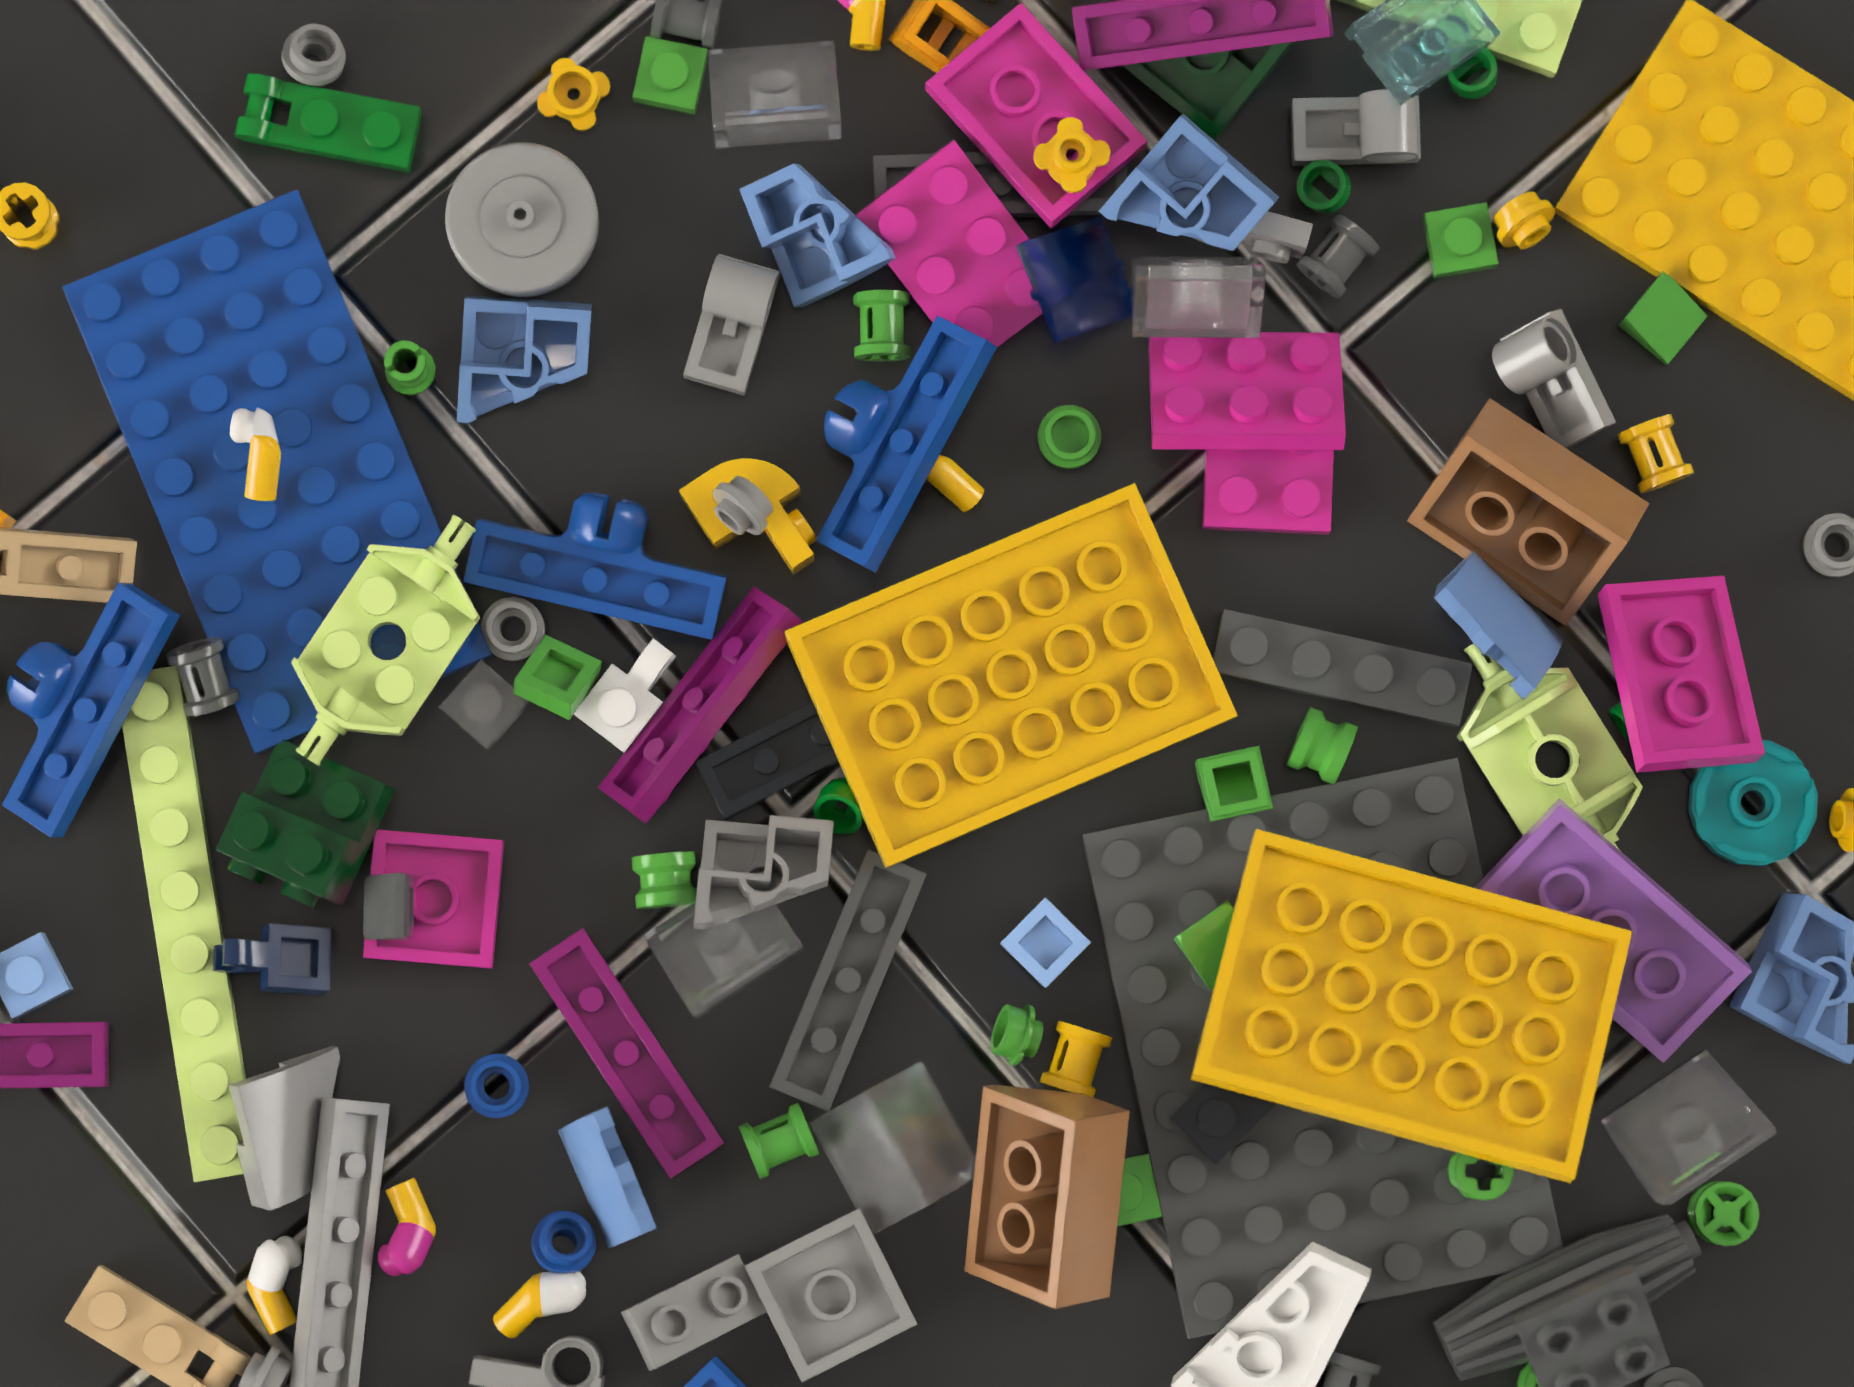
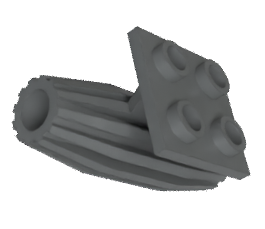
M1669 1214L1593 1233L1496 1278L1433 1321V1325L1448 1360L1460 1381L1530 1363L1539 1387H1623L1671 1365L1649 1304L1696 1272L1692 1259L1700 1256L1701 1250L1688 1223L1683 1220L1675 1224L1673 1219L1669 1217Z

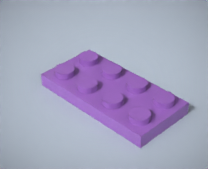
M1560 798L1474 887L1479 890L1632 931L1612 1019L1663 1063L1752 972L1749 963Z

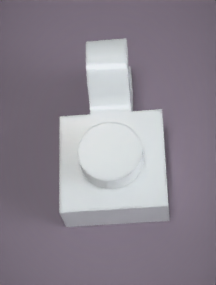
M652 639L628 674L614 664H611L574 715L625 753L663 704V701L653 695L650 690L671 665L676 655L655 639Z

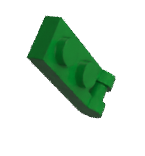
M247 74L243 94L249 96L245 116L238 117L235 131L236 138L255 144L410 173L422 116V110L419 106L282 81L278 78L262 74ZM273 103L291 106L287 126L270 122Z

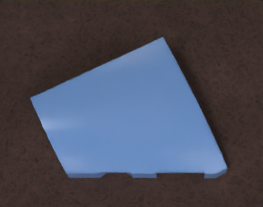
M1182 114L1108 199L1099 212L1110 220L1117 221L1121 219L1156 228L1157 232L1177 237L1183 235L1203 240L1208 245L1234 251L1273 206L1279 196Z
M791 164L739 189L762 248H771L794 307H805L866 277L896 259L889 245L869 229L800 164Z
M465 295L457 422H472L477 419V416L511 402H514V404L534 396L536 392L557 383L564 384L586 375L588 371L592 304Z
M1474 551L1437 585L1434 596L1437 602L1460 625L1483 655L1497 661L1515 678L1510 686L1525 699L1538 686L1559 653L1563 638Z
M1782 893L1749 962L1752 972L1739 984L1729 1007L1806 1047L1841 1063L1851 1064L1854 1058V1044H1847L1848 1003H1854V977L1851 973V962L1854 956V921L1806 894Z
M605 1107L558 1130V1133L606 1247L609 1249L656 1229V1225L630 1161L614 1128L615 1124L608 1107Z

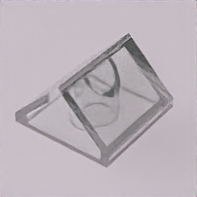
M834 41L708 50L712 123L716 148L841 139V115Z
M1130 256L1132 337L1259 338L1266 267L1256 256Z
M691 904L643 935L685 1005L696 1019H699L804 950L803 945L776 904L705 930L694 929L696 904Z
M1707 1050L1601 1120L1605 1130L1655 1204L1662 1205L1673 1204L1777 1133L1769 1119Z
M922 1061L809 1123L856 1209H861L873 1235L927 1207L974 1179L976 1159Z

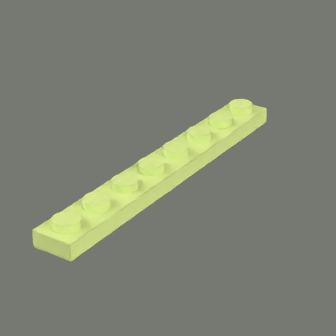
M170 666L150 671L122 725L193 1180L194 1182L243 1174L236 1147L237 1143L243 1142L229 1084L246 1079L230 974L213 971L214 946L223 945L224 936L189 716H185L183 704L186 703V696L177 667Z

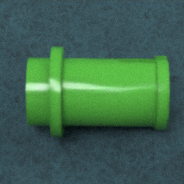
M404 340L396 342L388 348L384 357L385 375L388 383L395 391L403 395H417L431 386L435 378L436 366L432 356L426 349L419 347L414 342ZM408 360L417 361V365L412 372H399L404 362Z

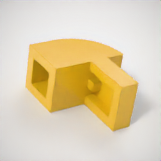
M734 459L713 467L679 490L681 499L714 548L718 550L739 535L727 528L716 516L714 508L717 502L714 499L713 490L719 483H729L735 476L746 478L766 495L773 506V512L766 518L768 526L764 532L793 575L815 561L814 553L809 547L817 539L813 530L797 508L788 514L783 508L784 505L801 495L800 486L787 472L778 466L759 459Z

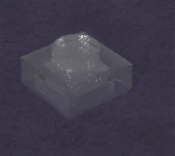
M481 659L442 702L439 708L489 751L528 707L530 702L513 694L514 688Z

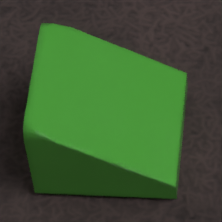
M1663 271L1618 326L1667 366L1707 318V315L1678 283Z
M1259 746L1196 759L1194 763L1210 822L1273 809Z
M1229 900L1173 938L1210 991L1214 989L1234 907Z

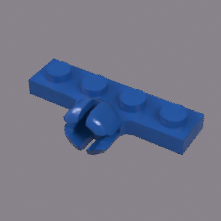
M937 315L901 383L894 390L885 391L868 381L859 380L846 385L836 394L834 399L855 409L857 414L852 422L828 410L825 415L824 434L827 444L838 452L850 457L854 462L850 478L816 539L817 542L875 573L877 572L997 347Z
M584 493L573 502L568 528L563 535H550L482 518L477 519L476 531L473 534L463 582L710 640L714 638L728 576L654 559L645 554L643 540L648 522V514L645 508L636 502L623 498L621 502H617L609 533L604 532L603 528L610 495L600 493Z
M118 582L85 647L78 655H75L57 642H40L30 647L19 658L16 665L33 676V678L26 683L14 674H11L7 683V693L11 705L34 719L38 727V733L2 806L49 837H64L180 616L178 613L131 583Z

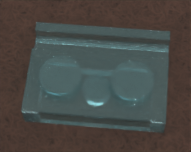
M1386 0L1353 22L1344 33L1349 41L1355 39L1365 52L1362 55L1363 59L1400 106L1490 46L1501 34L1500 30L1476 0Z

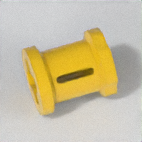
M13 183L0 191V231L17 247H28L34 250L40 249L48 245L56 237L59 214L55 205L47 199L41 190L28 183ZM24 205L32 210L33 217L36 220L28 228L20 223V217L16 213Z
M1672 414L1651 419L1618 434L1620 443L1629 445L1642 478L1637 485L1641 494L1667 486L1694 474L1692 465L1683 462L1670 427L1675 423ZM1650 441H1654L1663 462L1662 467H1658L1649 446Z
M1058 1021L1055 1030L1060 1034L1049 1072L1042 1073L1040 1082L1072 1093H1082L1094 1097L1096 1089L1092 1086L1100 1056L1103 1048L1111 1046L1113 1038Z

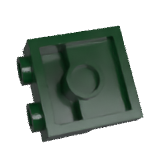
M1295 42L1122 66L1215 140L1253 92L1265 82Z
M282 740L281 743L275 745L253 796L241 792L216 851L232 857L227 870L262 885L267 873L284 880L285 883L280 893L316 909L322 897L343 906L395 788L324 757L318 766L295 751L299 746Z

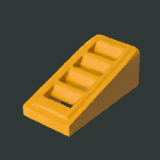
M914 0L891 33L888 41L937 73L990 28L952 0ZM933 12L941 17L927 40L923 41L917 34ZM953 27H956L963 33L945 57L938 50Z

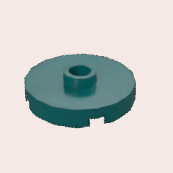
M1762 740L1765 754L1756 763L1699 767L1689 787L1688 813L1696 835L1714 855L1735 865L1760 867L1788 857L1806 842L1817 820L1818 792L1813 778H1810L1808 770L1803 766L1804 763L1793 751L1770 740ZM1746 792L1757 794L1761 800V809L1756 815L1745 813L1741 807V798Z

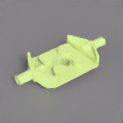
M452 515V519L434 546H429L427 550L370 544L367 548L369 554L298 659L294 657L291 663L318 711L315 716L317 721L295 751L316 765H320L321 760L339 733L343 736L347 731L402 736L479 621L480 616L455 572L458 566L455 559L476 529L468 523H464L459 517ZM384 625H396L402 628L406 635L404 651L400 656L392 660H382L375 657L371 649L373 633Z
M1474 643L1464 649V652L1468 654L1483 678L1484 682L1482 685L1485 689L1467 717L1457 738L1459 741L1463 740L1522 836L1560 798L1619 849L1615 844L1619 840L1616 833L1632 810L1643 786L1569 668H1549L1538 686L1523 699L1510 686L1515 678L1497 661L1489 656L1482 655L1483 653L1480 652ZM1555 742L1567 750L1570 765L1562 777L1549 778L1538 770L1535 763V755L1543 743Z

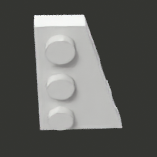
M1312 1241L1173 1376L1171 1387H1316L1370 1279L1371 1269Z

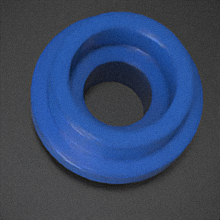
M504 1054L484 1056L477 1060L467 1072L464 1084L466 1098L472 1108L483 1116L490 1118L510 1116L523 1106L528 1097V1075L524 1067L510 1056ZM496 1073L504 1075L509 1081V1091L500 1099L489 1096L485 1087L487 1079Z
M556 1211L542 1218L535 1227L531 1240L532 1252L537 1262L551 1273L575 1274L583 1270L592 1260L596 1250V1235L591 1224L581 1215L571 1211ZM558 1236L567 1237L573 1242L574 1250L567 1254L559 1253L554 1249L552 1239Z

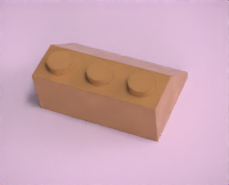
M1489 398L1415 507L1407 522L1463 559L1474 551L1519 596L1566 626L1626 546L1649 503Z
M1000 1085L983 1086L964 1271L1054 1309L1110 1297L1130 1111L1082 1093Z

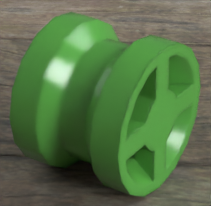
M1310 707L1293 743L1286 765L1296 770L1308 767L1318 771L1321 780L1334 785L1351 749L1358 726L1349 722L1337 725L1326 720L1322 711Z
M667 852L632 857V868L640 876L641 889L635 895L636 909L696 904L697 889L691 884L690 871L696 865L695 852Z
M1729 1181L1708 1182L1697 1188L1689 1199L1687 1207L1688 1223L1694 1234L1704 1242L1721 1246L1738 1245L1749 1239L1756 1230L1759 1220L1758 1203L1752 1193L1740 1184ZM1711 1205L1714 1207V1210H1713V1219H1711V1218H1712V1216H1711V1211H1712Z

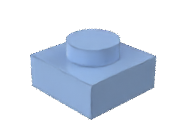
M1045 897L1000 942V945L1046 988L1091 942Z
M39 932L0 953V996L12 1019H18L74 990L45 933Z

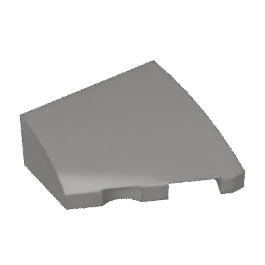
M770 815L769 825L706 820L696 895L694 929L705 930L828 886L834 821Z
M329 1046L280 1062V1068L229 1084L243 1142L237 1143L236 1147L252 1206L271 1211L311 1192L322 1097H333L340 1061L338 1047Z

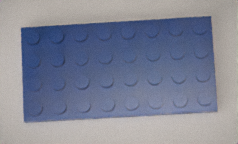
M294 190L62 286L207 638H222L224 649L219 653L230 687L238 688L240 700L235 703V707L254 753L257 755L274 749L275 745L281 743L282 740L291 742L307 735L317 721L315 716L318 711L291 662L294 657L297 659L300 657L369 554L367 551L369 545L427 550L429 546H434L442 534L298 190ZM258 407L272 416L281 450L277 496L274 501H257L244 496L250 443H236L230 437L231 419L233 412L237 409L243 408L255 412ZM456 568V569H455V572H456L457 576L459 577V579H460V581H461V583H462V580H461L460 575H459V573H458V571H457V568ZM479 621L441 678L493 657ZM396 625L379 627L371 638L372 652L375 657L382 660L397 658L402 654L406 646V635L402 628Z

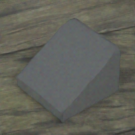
M406 873L367 876L364 881V938L368 940L410 941V937H413L414 879Z

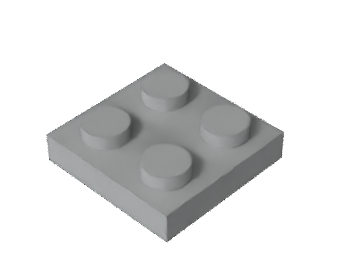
M860 1208L744 1266L801 1382L917 1325V1321Z

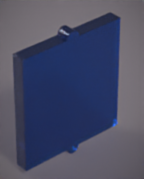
M1101 217L1016 245L1033 288L1030 291V296L1033 300L1038 301L1055 344L1139 314L1123 273L1125 263L1117 258Z

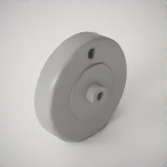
M516 142L491 148L481 153L465 166L450 190L445 209V225L452 251L470 277L496 293L513 297H532L543 295L562 287L571 281L586 265L597 241L599 213L591 185L573 161L550 147L535 143Z

